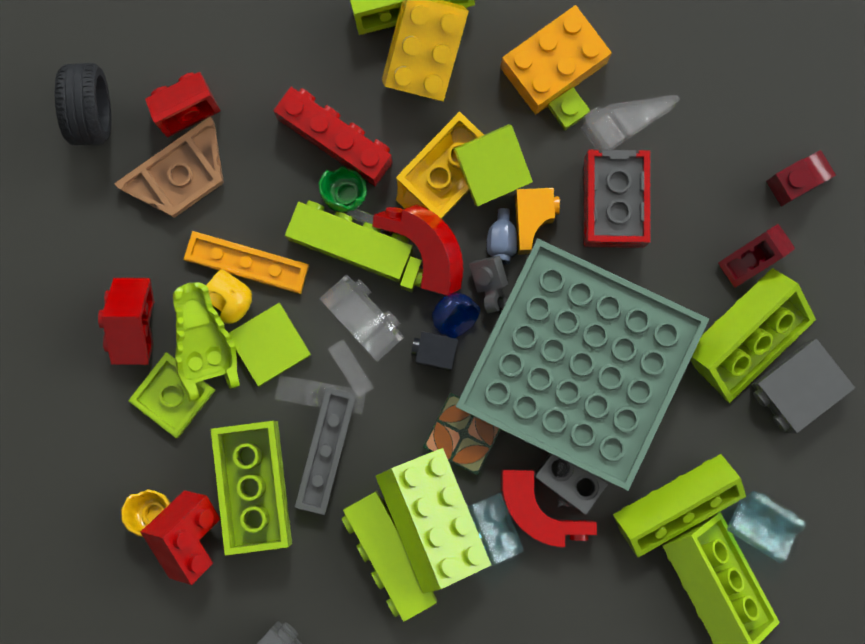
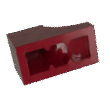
M819 150L776 173L766 182L782 207L832 179L836 174L823 152Z
M776 224L718 262L734 288L784 258L795 247L780 225Z

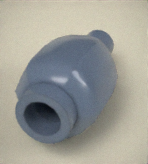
M507 208L498 209L497 221L491 225L487 236L488 254L492 257L500 255L503 265L510 264V258L516 254L518 240L517 230L509 221L510 210Z

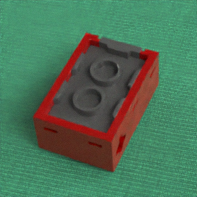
M588 150L584 157V247L645 248L650 243V150H639L638 153H636V150H602L601 153H599V150Z

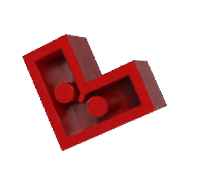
M113 278L110 290L105 291L104 309L99 310L98 313L99 328H104L105 333L103 338L104 351L109 352L111 364L148 365L154 345L149 322L154 306L151 279Z
M184 490L140 533L170 579L193 585L213 564L199 540L220 520V517L207 495Z

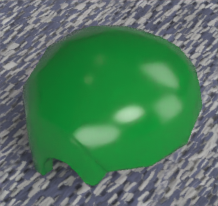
M344 166L334 171L326 170L318 182L322 200L328 208L335 212L345 213L353 211L365 201L367 195L366 183L364 178L355 170Z

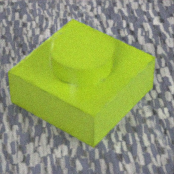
M574 87L548 104V108L564 130H567L590 114L589 108Z
M410 256L400 284L401 289L413 292L415 286H421L423 269L421 268L422 260Z

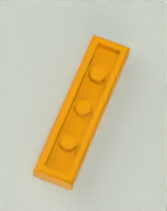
M195 231L191 233L183 259L187 262L218 271L224 269L229 274L297 294L302 292L309 269V264Z

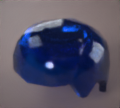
M455 293L445 296L437 303L432 313L433 325L440 334L456 338L464 334L475 324L479 318L480 307L466 294Z

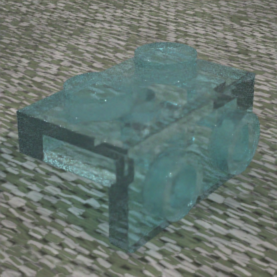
M752 491L739 501L727 531L778 563L786 560L796 534L804 530L806 523L799 519L795 513L773 503L766 495Z
M501 493L467 506L491 566L524 551Z

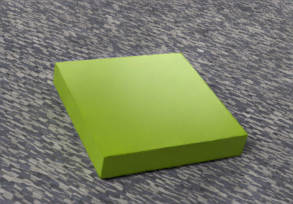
M510 124L453 148L476 206H480L533 182L514 129Z
M281 303L274 305L229 333L238 354L258 387L311 356L310 351Z
M166 352L128 401L172 436L179 438L215 392V389L204 380L195 384L199 398L189 401L177 374L175 358Z

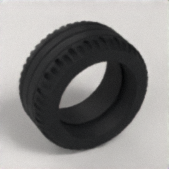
M95 63L65 64L61 66L55 78L54 95L57 120L63 138L70 145L75 146L104 143L108 139L111 130V105L108 85L103 70Z

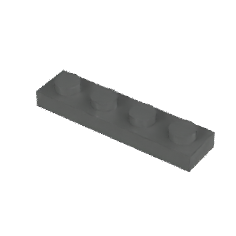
M326 387L294 508L325 515L356 394Z

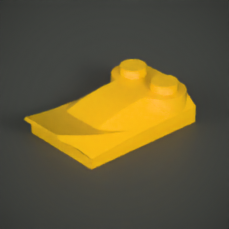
M459 111L396 177L398 186L396 201L404 209L414 205L422 206L434 212L442 219L469 191L453 148L484 134Z

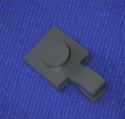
M500 255L469 263L477 292L485 291L484 306L487 313L499 311V308H503L507 302L502 288L508 285Z

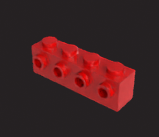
M291 86L273 110L277 120L347 168L357 171L366 181L376 187L393 163L392 155L389 153L390 148L377 139L372 142L364 136L365 131L352 122L347 125L339 119L341 115L330 106L326 105L322 108L314 102L316 98L305 89L301 88L300 91H297Z

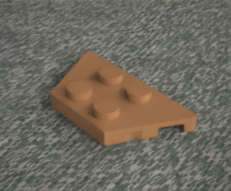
M208 117L114 184L125 193L175 218L224 183L214 121L211 117Z

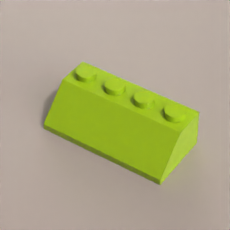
M772 268L701 336L690 361L695 369L729 403L816 321L799 284Z
M721 512L716 513L662 545L668 560L672 563L681 580L683 588L687 591L695 606L698 616L704 623L713 644H760L780 623Z

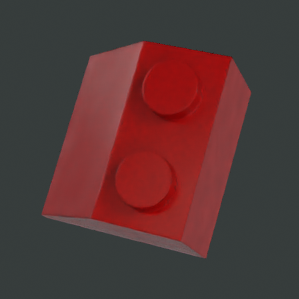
M200 71L195 74L193 72L181 76L177 83L169 87H159L151 93V96L145 98L154 123L167 138L221 111Z

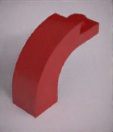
M414 205L404 210L396 207H387L385 211L373 216L372 227L404 235L418 247L423 260L422 289L447 296L461 289L463 259L460 246L452 230L437 214L422 206Z
M501 470V490L505 506L517 525L532 538L551 546L565 547V535H570V540L588 541L589 535H597V522L593 520H557L542 512L534 495L533 470Z

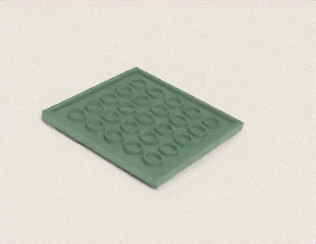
M537 238L456 408L629 491L709 318Z

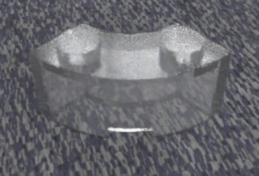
M346 274L320 300L378 362L404 338L397 329L401 323L389 310L384 314L368 297L372 292L360 279L354 282Z

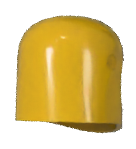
M224 269L218 271L206 286L209 289L212 306L221 312L220 318L223 323L232 324L239 321L249 310L252 303V293L248 286Z

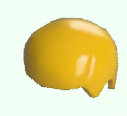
M149 489L137 494H131L127 497L121 508L122 523L129 532L143 537L140 531L171 502L166 495Z

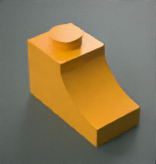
M554 188L516 190L515 209L518 255L530 254L535 233L543 225L553 223L555 215L560 214L559 196L554 197Z

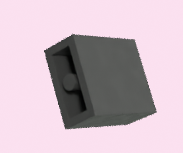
M817 338L805 342L751 384L755 390L753 393L755 399L763 407L767 406L775 415L772 419L781 431H787L788 433L800 432L855 389V386Z

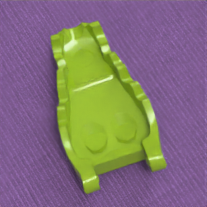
M194 282L176 288L173 293V304L176 312L175 362L178 377L189 401L199 398L195 383L223 374L230 389L240 386L237 374L236 348L230 334L224 328L223 321L212 306L208 287L200 282Z

